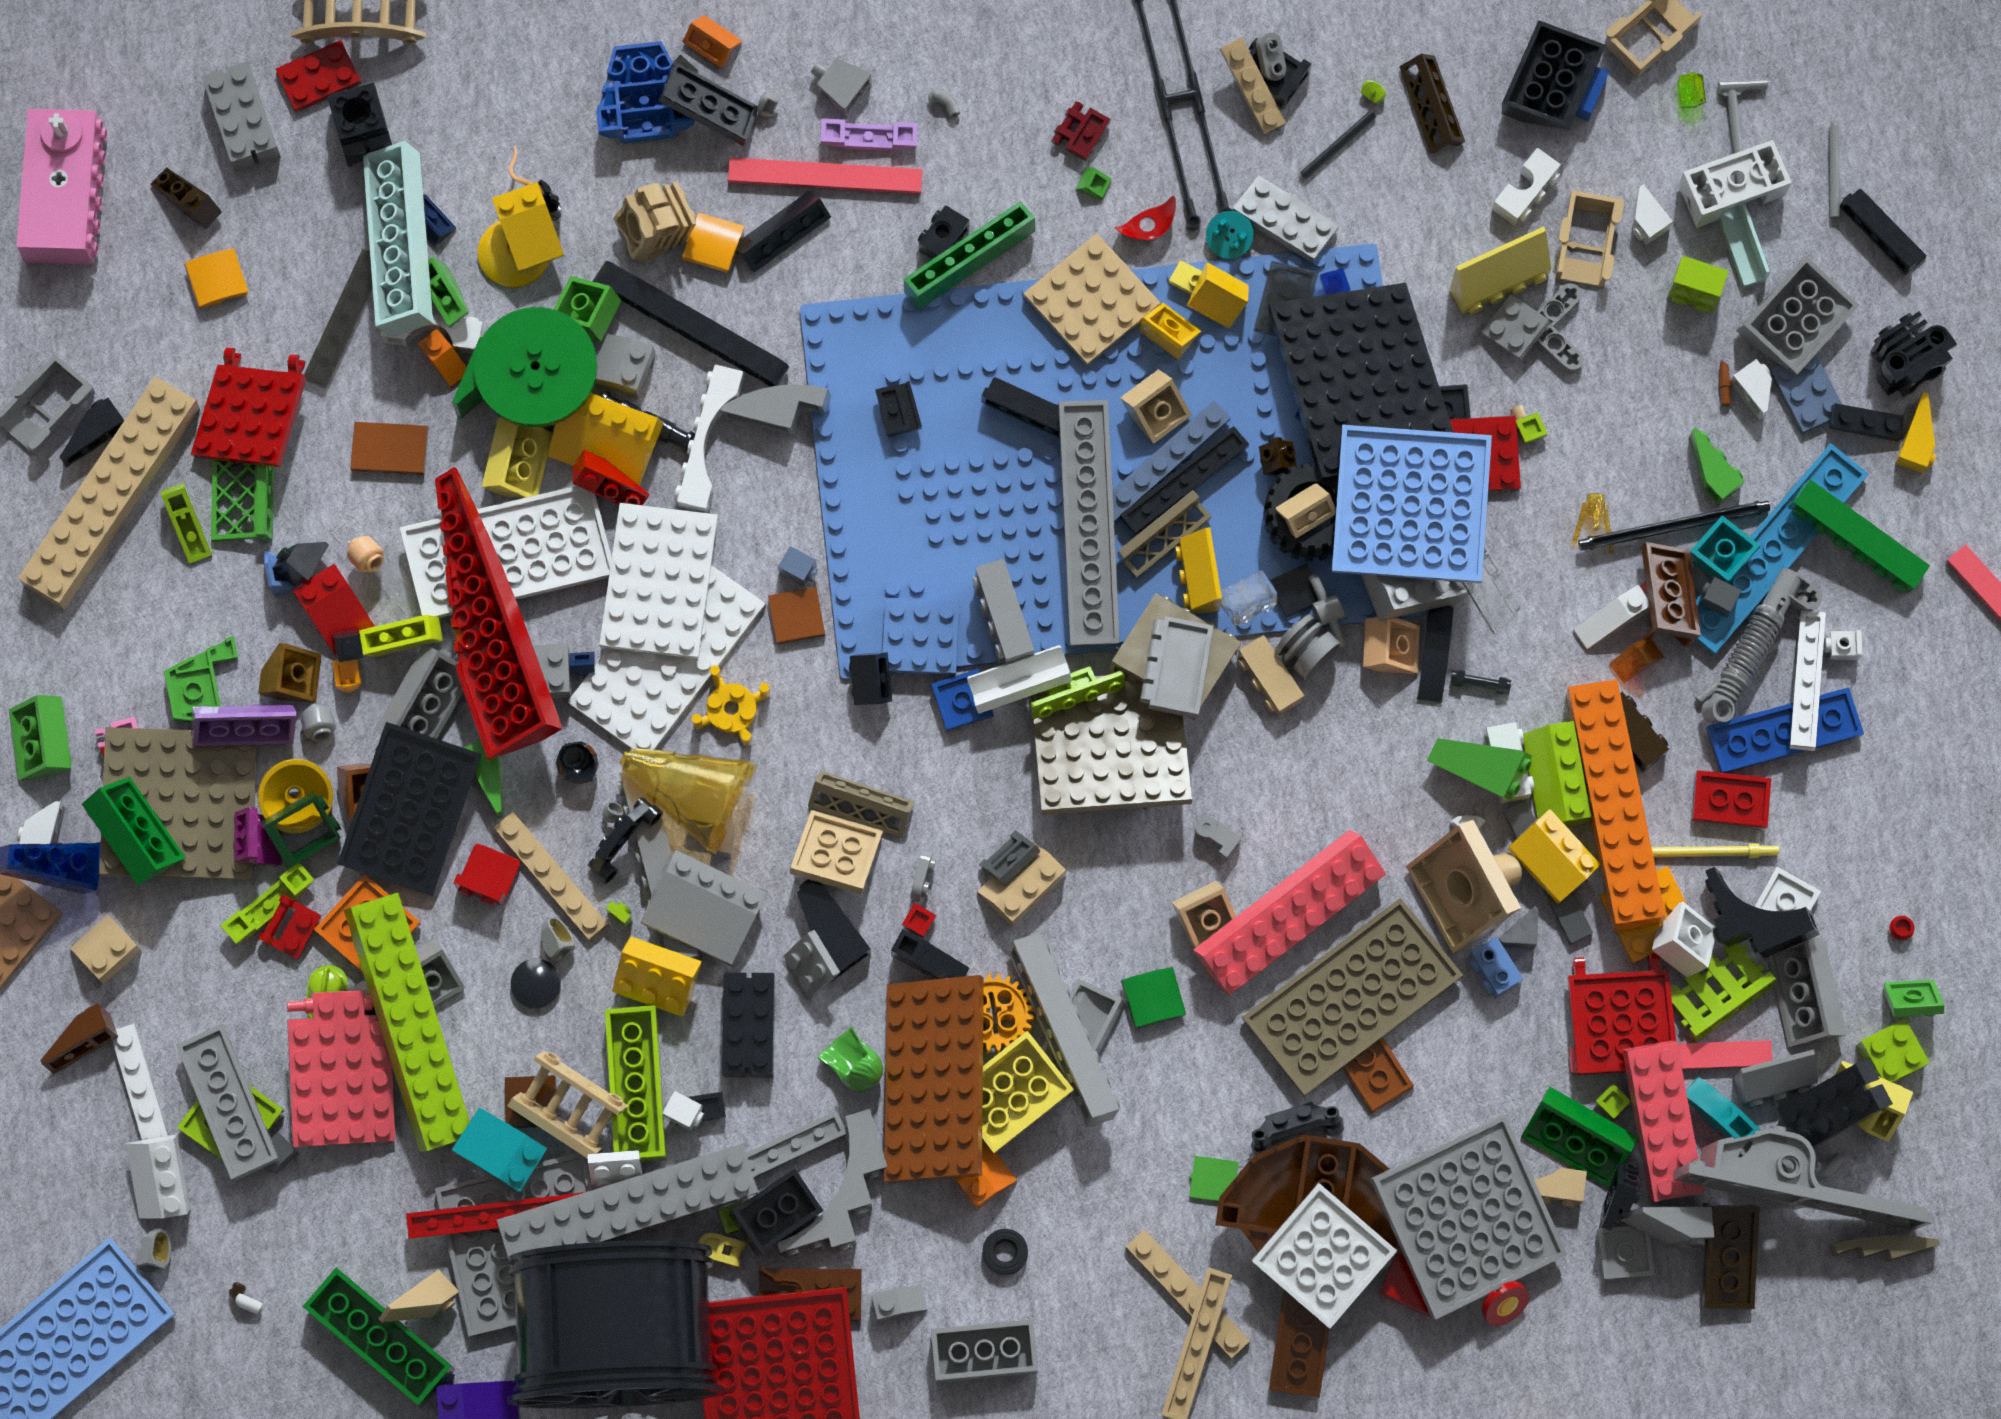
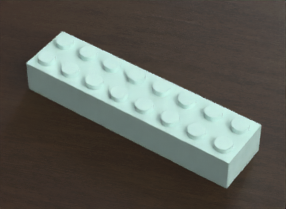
M406 141L363 156L375 325L390 337L433 324L420 152Z

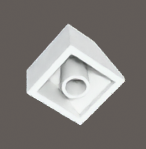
M1682 901L1678 903L1657 929L1652 951L1684 976L1689 977L1709 967L1715 941L1713 932L1715 927Z

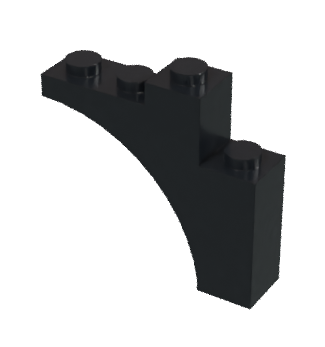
M1715 867L1705 870L1708 879H1705V883L1709 892L1715 895L1717 901L1713 903L1720 916L1713 919L1716 925L1713 928V932L1718 942L1722 941L1727 947L1749 939L1753 951L1766 958L1820 935L1812 912L1806 907L1791 911H1770L1754 907L1735 896L1724 881L1719 870Z

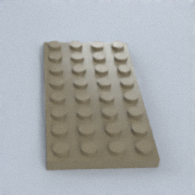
M1399 898L1242 1016V1020L1305 1097L1463 978V974L1405 902Z

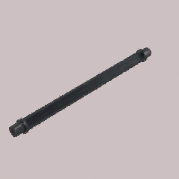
M1768 500L1762 502L1754 501V503L1596 536L1590 535L1585 539L1578 540V546L1580 551L1587 549L1591 551L1594 548L1714 524L1721 516H1724L1727 520L1752 515H1761L1763 512L1770 511V503Z

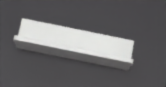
M1058 645L969 676L967 681L979 714L1072 682V677L1062 648Z

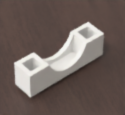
M433 315V324L394 337H390L382 331L381 337L384 343L408 346L417 335L438 329L440 333L451 340L457 354L472 356L478 339L483 337L485 329L483 322L475 317H465V319H461L450 328L442 315Z

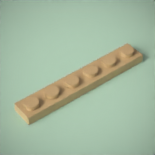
M514 812L494 826V830L589 941L608 926L605 919Z
M1144 1229L1126 1246V1249L1192 1318L1201 1288ZM1221 1312L1213 1341L1232 1359L1250 1340Z
M1207 1268L1161 1415L1172 1419H1188L1233 1275Z

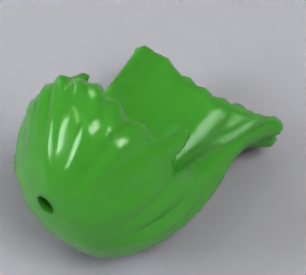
M854 1027L839 1035L817 1057L818 1060L829 1065L842 1083L853 1091L864 1092L870 1090L880 1081L883 1075V1064L880 1057L860 1040Z

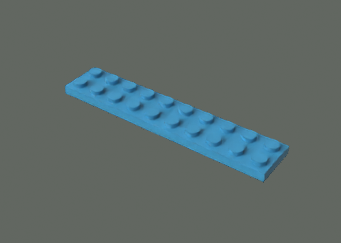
M1830 443L1750 536L1760 544V548L1729 582H1726L1741 590L1728 617L1726 618L1700 605L1704 597L1699 596L1696 599L1701 635L1695 641L1715 655L1766 596L1782 568L1789 569L1819 534L1812 528V524L1806 520L1796 518L1792 514V510L1788 508L1804 483L1811 479L1845 503L1867 478L1869 473Z

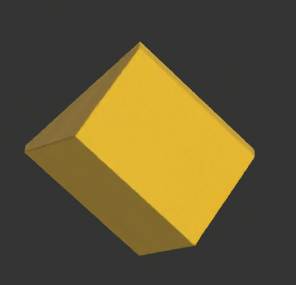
M1207 262L1187 306L1226 328H1230L1248 303L1249 285Z
M1164 303L1144 316L1140 325V333L1178 361L1201 333L1200 329Z

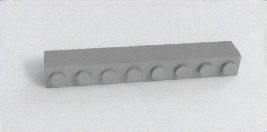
M649 766L620 773L622 781L617 782L620 796L625 795L628 804L623 805L625 815L634 810V804L641 797H644L650 804L660 808ZM662 817L651 827L642 821L631 835L632 842H638L640 851L635 853L639 867L644 866L646 875L642 876L645 891L650 890L651 895L654 892L667 858L672 854ZM656 931L657 938L663 937L665 946L662 948L700 960L697 950Z
M1041 933L1013 940L1008 949L1009 956L1064 1078L1074 1089L1071 1094L1086 1128L1113 1120L1119 1111V1100L1109 1087L1108 1075L1100 1067L1098 1053L1091 1047L1089 1033L1086 1028L1082 1027L1079 1020V1011L1076 1006H1073L1069 998V989L1066 984H1063L1059 976V967L1050 956V947L1047 941L1043 940Z

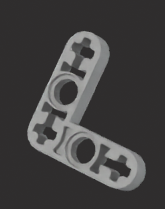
M1572 283L1564 285L1537 311L1549 319L1550 324L1543 334L1546 335L1547 332L1550 334L1546 336L1544 341L1541 340L1542 334L1535 342L1541 350L1567 373L1579 371L1584 361L1582 353L1554 328L1580 302L1581 289ZM1566 292H1574V299L1569 298L1565 305H1563L1561 302L1565 299ZM1551 306L1557 307L1560 310V315L1555 318L1550 317L1547 314V308ZM1557 339L1561 343V348L1558 350L1550 349L1548 341ZM1567 348V349H1568V350L1566 351V355H1567V356H1565V355L1563 354L1562 357L1560 358L1559 355H1561V354L1563 353L1564 349ZM1568 357L1571 359L1573 357H1576L1577 365H1575L1574 363H1572L1571 365L1567 364Z

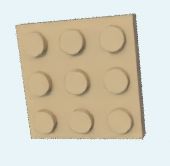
M811 810L790 867V874L862 894L883 831Z

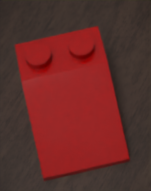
M332 564L293 589L297 600L335 657L332 633L357 629L359 632V630L375 627L335 564Z

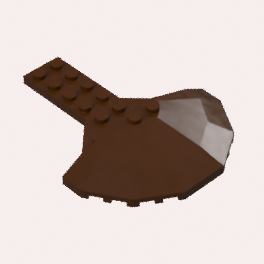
M1303 1134L1254 1155L1219 1196L1215 1225L1241 1229L1256 1251L1259 1252L1319 1183L1397 1250L1396 1253L1403 1254L1370 1178L1390 1168L1357 1142ZM1284 1289L1269 1390L1320 1398L1330 1328Z

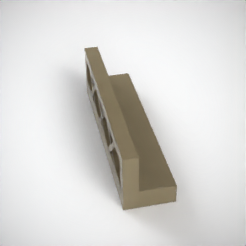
M1192 490L1118 550L1117 558L1137 579L1178 546L1181 537L1194 533L1210 520L1211 515L1199 503V496ZM1194 507L1203 516L1197 522L1186 521L1187 513ZM1184 516V521H1178ZM1172 525H1182L1183 534L1179 537H1168V528ZM1153 540L1164 541V549L1159 553L1149 552V544ZM1167 541H1173L1167 546ZM1135 555L1146 556L1145 565L1139 570H1136L1129 562ZM1148 556L1153 557L1150 561H1148Z
M821 770L814 781L808 807L882 830L901 838L904 835L908 817L914 806V801ZM817 793L827 794L831 801L826 804L816 801ZM844 800L851 802L854 810L845 811L839 803ZM872 809L878 817L875 819L866 818L863 810ZM891 816L902 819L900 828L890 826L886 819Z

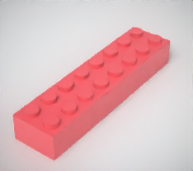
M1348 830L1193 949V951L1217 987L1231 995L1379 881L1386 873L1363 837L1352 830Z

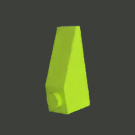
M184 482L162 490L161 497L189 564L211 556L212 552Z

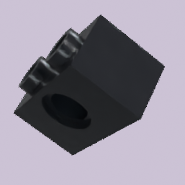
M946 205L941 211L937 210L931 219L932 225L928 230L924 229L917 240L919 242V252L934 259L962 240L970 228V220ZM939 231H946L948 233V236L945 238H940L936 235V233Z

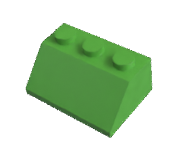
M36 695L9 709L18 781L54 776L71 769V755L69 754L68 732L66 730L62 696Z

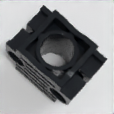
M374 82L327 95L348 167L363 162V156L367 155V153L392 145ZM359 116L369 117L361 124H351Z
M1920 311L1914 315H1911V313L1906 314L1899 319L1901 323L1893 328L1890 325L1885 327L1878 333L1879 337L1874 340L1875 344L1871 349V353L1874 355L1880 351L1876 360L1878 363L1883 361L1876 374L1877 381L1887 396L1899 391L1903 398L1913 393L1920 384L1934 380L1942 375L1946 370V365L1953 359L1948 351L1957 346L1956 341L1943 326L1934 325L1924 330L1928 322L1924 319L1918 323L1922 316Z

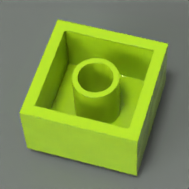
M1682 256L1675 271L1667 298L1672 299L1674 303L1679 305L1688 304L1695 306V309L1701 312H1714L1721 297L1729 270Z
M1906 1018L1861 1040L1856 1045L1863 1060H1870L1877 1075L1892 1083L1925 1068L1930 1063Z

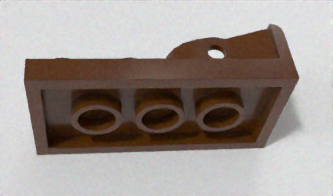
M1645 542L1641 546L1650 608V629L1643 636V639L1649 640L1656 633L1671 635L1683 646L1688 647L1701 635L1689 550Z
M759 1266V1296L847 1287L850 1321H861L862 1269L764 1268V1266Z

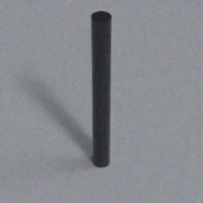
M1369 110L1300 172L1302 177L1307 179L1372 122L1376 118L1374 112Z

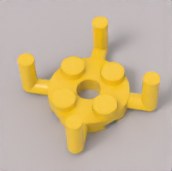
M714 665L710 668V674L716 689L708 697L707 715L701 717L699 714H694L692 716L693 727L701 729L712 724L719 731L728 734L738 733L743 745L748 747L752 744V737L747 729L755 718L756 703L770 696L769 685L762 683L759 687L760 691L752 694L741 684H725L720 668ZM735 703L738 705L739 710L736 714L729 715L724 710L726 705Z

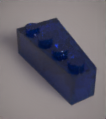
M100 842L9 844L0 847L1 875L80 894L97 891Z

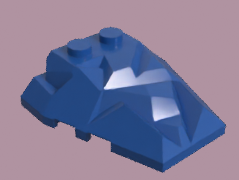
M662 41L614 46L607 70V80L602 88L601 102L596 110L599 135L610 139L618 138L624 144L672 139L677 136V131L686 130L695 124V120L658 101L673 64Z

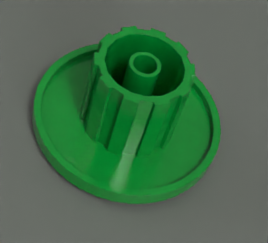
M523 308L501 317L485 332L477 346L474 357V377L484 402L499 417L524 427H546L571 417L586 403L594 389L597 378V357L587 332L570 316L550 308Z

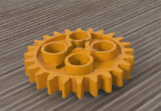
M987 973V978L984 980L983 1001L986 1005L983 1006V1023L987 1024L989 1029L983 1031V1046L986 1047L987 1054L990 1053L991 1048H995L996 1053L999 1054L1001 1047L1006 1048L1023 1035L1024 1031L1031 1032L1032 1026L1028 1023L1034 1022V1016L1030 1015V1013L1034 1012V1009L1031 1005H1028L1030 1004L1029 998L1024 997L1026 994L1025 989L1018 990L1019 981L1010 984V976L1002 981L1000 973L997 974L996 979H992L990 973ZM989 993H992L994 997L998 1034H994ZM1002 996H1006L1011 1000V1002L1008 1004H1001L998 1001V999ZM1010 1020L1014 1023V1026L1005 1028L1001 1025V1022Z

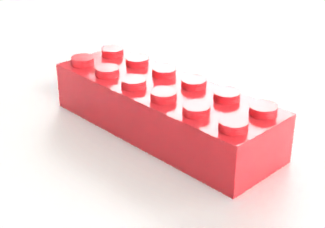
M1666 1041L1623 1049L1649 1200L1657 1202L1704 1193L1703 1186L1673 1180L1674 1170L1682 1167L1683 1164L1691 1163L1692 1160L1699 1161L1678 1043Z

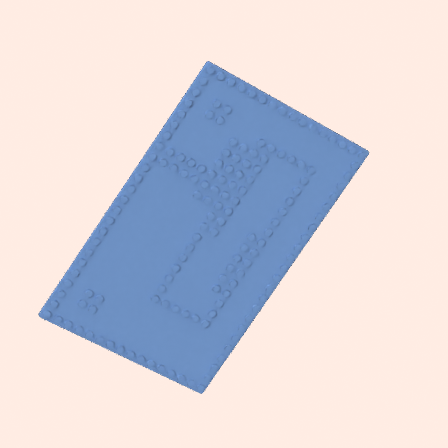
M1363 244L1326 248L1322 250L1313 264L1295 252L1187 263L1202 271L1208 262L1249 285L1248 303L1230 328H1226L1187 306L1191 294L1169 283V279L1178 264L1130 269L1161 304H1166L1201 330L1199 336L1179 361L1140 333V322L1090 365L1086 366L1023 297V293L1040 279L952 288L919 310L906 294L801 305L800 315L808 385L828 388L831 394L826 414L811 410L840 677L844 680L852 679L849 670L850 656L883 652L885 598L960 601L956 668L998 663L995 655L996 641L991 642L987 630L989 628L987 623L989 620L983 619L980 610L981 596L976 597L972 576L975 575V567L1003 558L1034 647V654L1058 645L1061 646L1064 656L1119 650L1155 593L1160 596H1166L1177 606L1185 608L1183 594L1186 593V586L1180 583L1179 570H1183L1182 562L1176 559L1175 548L1136 579L1117 558L1118 550L1135 537L1133 532L1120 518L1114 523L1120 644L1069 645L1060 438L981 403V395L985 387H989L994 377L1056 405L1063 401L1108 400L1112 490L1211 402L1215 401L1231 417L1230 421L1167 476L1169 477L1233 426L1249 443V447L1194 489L1199 496V503L1211 515V519L1196 531L1208 527L1211 529L1222 595L1220 611L1197 614L1195 616L1203 621H1210L1217 629L1224 633H1230L1235 637L1285 632L1308 614L1315 618L1311 625L1312 627L1318 623L1312 606L1285 617L1279 603L1275 602V595L1268 583L1269 580L1307 563L1312 574L1318 575L1327 596L1336 595L1344 611V618L1338 620L1339 625L1365 623V619L1378 617L1361 574L1333 573L1332 554H1329L1327 559L1321 561L1319 557H1314L1313 562L1305 561L1306 557L1299 556L1297 560L1291 558L1292 553L1287 551L1284 554L1281 552L1278 543H1272L1270 533H1267L1264 527L1263 511L1269 488L1272 483L1276 482L1277 477L1263 475L1259 446L1268 443L1269 439L1281 437L1282 440L1293 442L1297 469L1301 468L1302 463H1309L1310 467H1316L1267 307L1269 303L1383 286L1377 245ZM1159 369L1173 379L1192 416L1153 444L1130 417L1120 397ZM910 381L922 429L887 437L875 389ZM1194 507L1187 513L1186 521L1197 522L1203 516ZM1184 516L1178 521H1184ZM1334 516L1309 531H1319L1328 527L1332 523ZM1172 525L1168 528V537H1179L1183 534L1182 525ZM1153 540L1149 544V552L1159 553L1164 549V541ZM1167 541V546L1173 541ZM1135 555L1129 562L1136 570H1139L1145 565L1146 556ZM1148 556V561H1150L1153 557ZM1428 610L1395 618L1422 617L1428 614Z

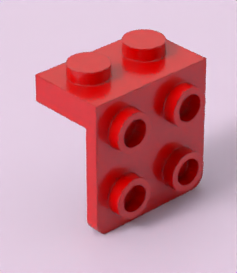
M475 844L462 874H457L453 883L456 889H458L457 892L464 896L471 897L474 895L481 898L480 901L494 907L496 904L502 907L520 867V861L517 858L482 844Z

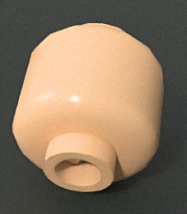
M362 536L354 538L349 543L347 558L359 571L374 572L383 563V549L371 537Z

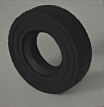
M999 1229L986 1238L982 1249L983 1259L991 1271L1000 1275H1011L1018 1272L1025 1265L1028 1258V1246L1023 1236L1017 1231ZM1002 1242L1011 1243L1015 1248V1256L1010 1261L1004 1262L996 1257L995 1249Z

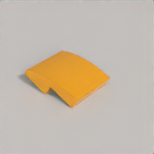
M698 213L696 217L697 224L688 238L682 260L728 273L736 257V249L744 234V226Z
M234 248L204 255L184 264L198 308L222 304L223 300L246 296L249 292Z

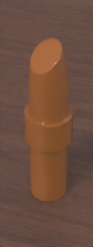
M1721 360L1719 369L1721 406H1730L1731 379L1729 378V365Z

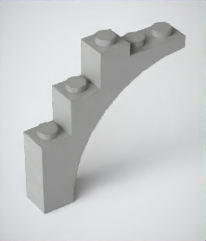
M870 1109L846 1116L849 1132V1159L845 1177L839 1191L826 1211L810 1226L792 1237L777 1242L781 1256L785 1254L786 1258L801 1254V1249L808 1247L811 1250L825 1247V1242L830 1241L832 1251L837 1249L838 1253L852 1249V1245L857 1243L848 1214L853 1213L854 1216L869 1212L868 1208L872 1207V1202L864 1178L869 1176V1179L872 1180L884 1176V1168L887 1167Z

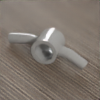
M1314 574L1309 577V581L1319 600L1312 604L1314 615L1322 626L1329 624L1333 636L1341 643L1339 647H1343L1346 645L1338 623L1339 619L1344 618L1342 605L1336 595L1327 596L1318 575Z

